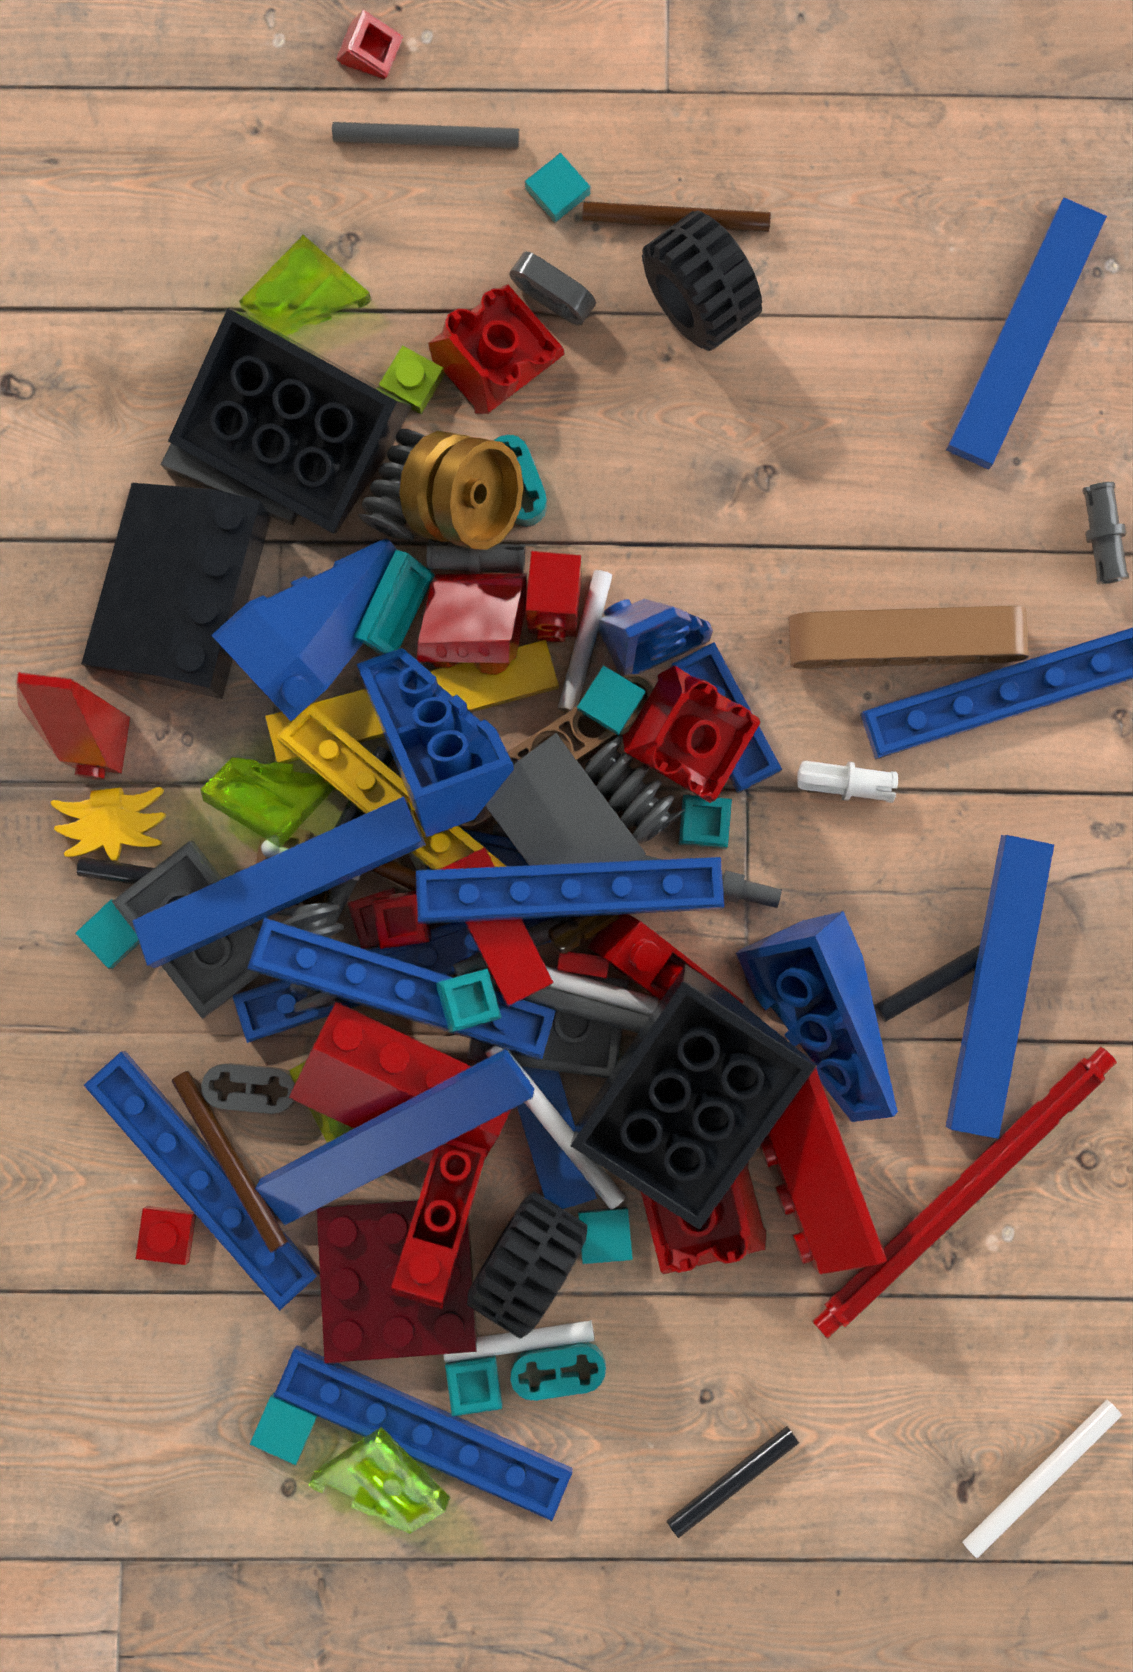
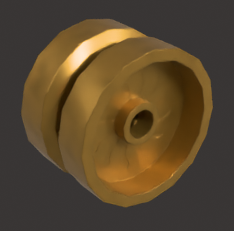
M435 431L422 437L410 451L402 470L399 490L402 513L410 528L425 538L452 542L458 546L488 550L499 544L513 528L521 509L523 479L521 466L514 451L503 442L452 432Z

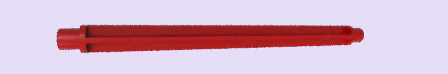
M1099 1047L1088 1059L1082 1058L1049 1090V1093L1041 1101H1037L962 1172L960 1178L952 1186H948L883 1248L887 1262L865 1267L824 1304L826 1308L812 1321L825 1337L829 1339L842 1325L846 1328L1040 1143L1068 1112H1072L1106 1079L1104 1075L1117 1064L1115 1058L1102 1047Z

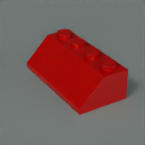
M335 1002L289 1098L355 1129L471 1066ZM511 1109L452 1140L486 1149L487 1157L498 1139ZM434 1149L416 1159L429 1165Z
M815 1068L759 1147L767 1167L774 1165L777 1167L782 1184L775 1186V1191L785 1216L794 1214L800 1232L792 1235L803 1264L811 1262L813 1268L819 1274L879 1265L887 1262L817 1069Z

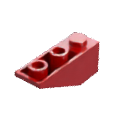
M619 914L620 918L598 932L588 946L591 951L606 959L611 966L649 994L657 997L659 1001L662 1000L683 967L687 965L730 993L739 1002H744L646 924L629 914Z
M450 1140L434 1149L392 1283L393 1295L443 1309L487 1155L486 1149L456 1140Z

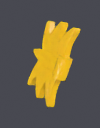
M122 787L93 790L90 792V799L81 802L52 800L50 803L55 809L68 816L80 819L73 823L56 825L54 827V830L63 836L81 840L77 845L66 850L64 856L78 857L104 847L109 858L112 861H117L121 854L122 844L138 847L161 846L162 841L160 839L149 837L143 833L161 823L166 818V813L146 814L139 812L157 801L164 792V789L156 787L141 794L124 795Z

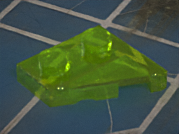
M302 235L239 300V303L249 316L287 336L297 332L304 325H316L332 319L330 313L357 304L358 308L364 307L372 299L369 291L305 235Z
M232 757L200 790L204 802L281 848L334 790V787L317 774L294 772L293 764L277 762L261 764L252 759Z
M382 1427L315 1470L308 1484L319 1493H323L326 1485L350 1495L354 1497L351 1505L352 1508L367 1515L379 1516L387 1524L409 1534L444 1513L450 1500V1496Z

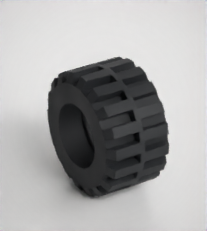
M702 211L690 212L643 247L642 262L645 275L657 302L673 325L698 347L706 351L714 350L757 318L762 312L760 288L747 257L728 231Z
M536 1192L524 1198L468 1291L467 1306L519 1339L529 1334L551 1305L576 1262L586 1241L588 1225Z

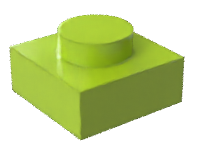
M402 345L380 381L379 387L411 404L412 410L422 414L445 376L444 368Z

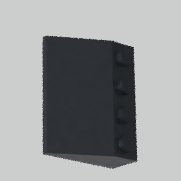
M227 308L168 442L329 532L336 534L384 461L388 449L393 446L396 440L395 435L401 429L412 405L253 317Z
M132 482L81 664L98 670L222 699L233 658L211 635L249 602L271 520L262 502L257 499L215 489Z
M685 965L577 1122L570 1146L700 1230L814 1071L816 1063L730 993Z

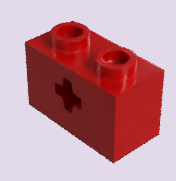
M531 551L526 618L528 633L537 634L538 640L560 643L566 641V636L576 637L581 589V555Z

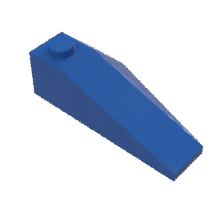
M385 538L335 561L333 568L308 579L306 576L290 582L292 587L269 598L262 595L249 601L211 636L286 717L292 721L329 688L363 644L354 635L397 549L390 540Z
M630 599L619 601L605 609V617L599 619L600 635L619 675L622 677L628 674H640L710 642L713 629L708 621L674 606L647 599H642L633 604Z
M403 648L357 663L358 671L426 837L474 820L514 770L513 763L496 728L487 720L480 721L468 710L465 701L458 695L451 696L437 683L436 676Z
M844 911L803 920L736 952L757 1001L765 1011L770 1007L788 1029L784 1034L788 1041L794 1046L800 1044L811 1060L816 1063L821 1083L851 1122L894 1117L898 1111L864 959Z

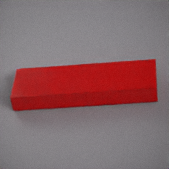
M484 847L441 869L495 866ZM522 919L465 922L507 1007L554 983Z

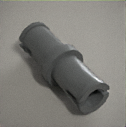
M1114 482L1097 483L1082 489L1085 495L1090 530L1085 532L1087 543H1092L1097 584L1115 583L1129 578L1122 537L1126 535L1125 524H1120Z
M428 539L427 569L470 571V574H481V572L524 574L526 545L497 544L488 550L458 546L452 542Z

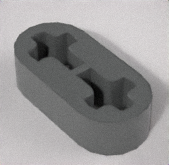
M523 252L510 270L509 275L512 281L523 292L572 324L582 325L596 306L595 298L584 286L534 253Z
M228 1063L219 1064L209 1069L203 1077L201 1088L205 1100L213 1107L225 1110L273 1114L291 1108L296 1102L290 1099L289 1096L297 1079L289 1070L283 1068ZM225 1072H229L230 1081L246 1083V1091L229 1093L227 1100L222 1099V1091L214 1089L215 1080L223 1079ZM274 1076L279 1077L280 1086L288 1088V1094L278 1098L277 1105L271 1103V1095L255 1093L256 1084H271Z

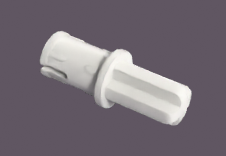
M803 761L797 775V784L800 789L839 794L842 800L849 801L851 796L893 803L896 793L891 792V790L898 787L897 772L855 768L854 762H847L846 766Z

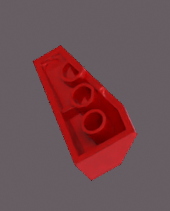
M18 672L16 682L18 707L59 761L75 768L74 775L83 778L104 780L106 772L122 774L130 723L128 715L73 679Z

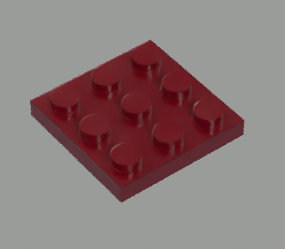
M419 1199L333 1205L318 1208L317 1227L324 1363L477 1352L476 1313L474 1309L467 1306L468 1291L473 1283L469 1219L443 1309L395 1296L391 1289Z

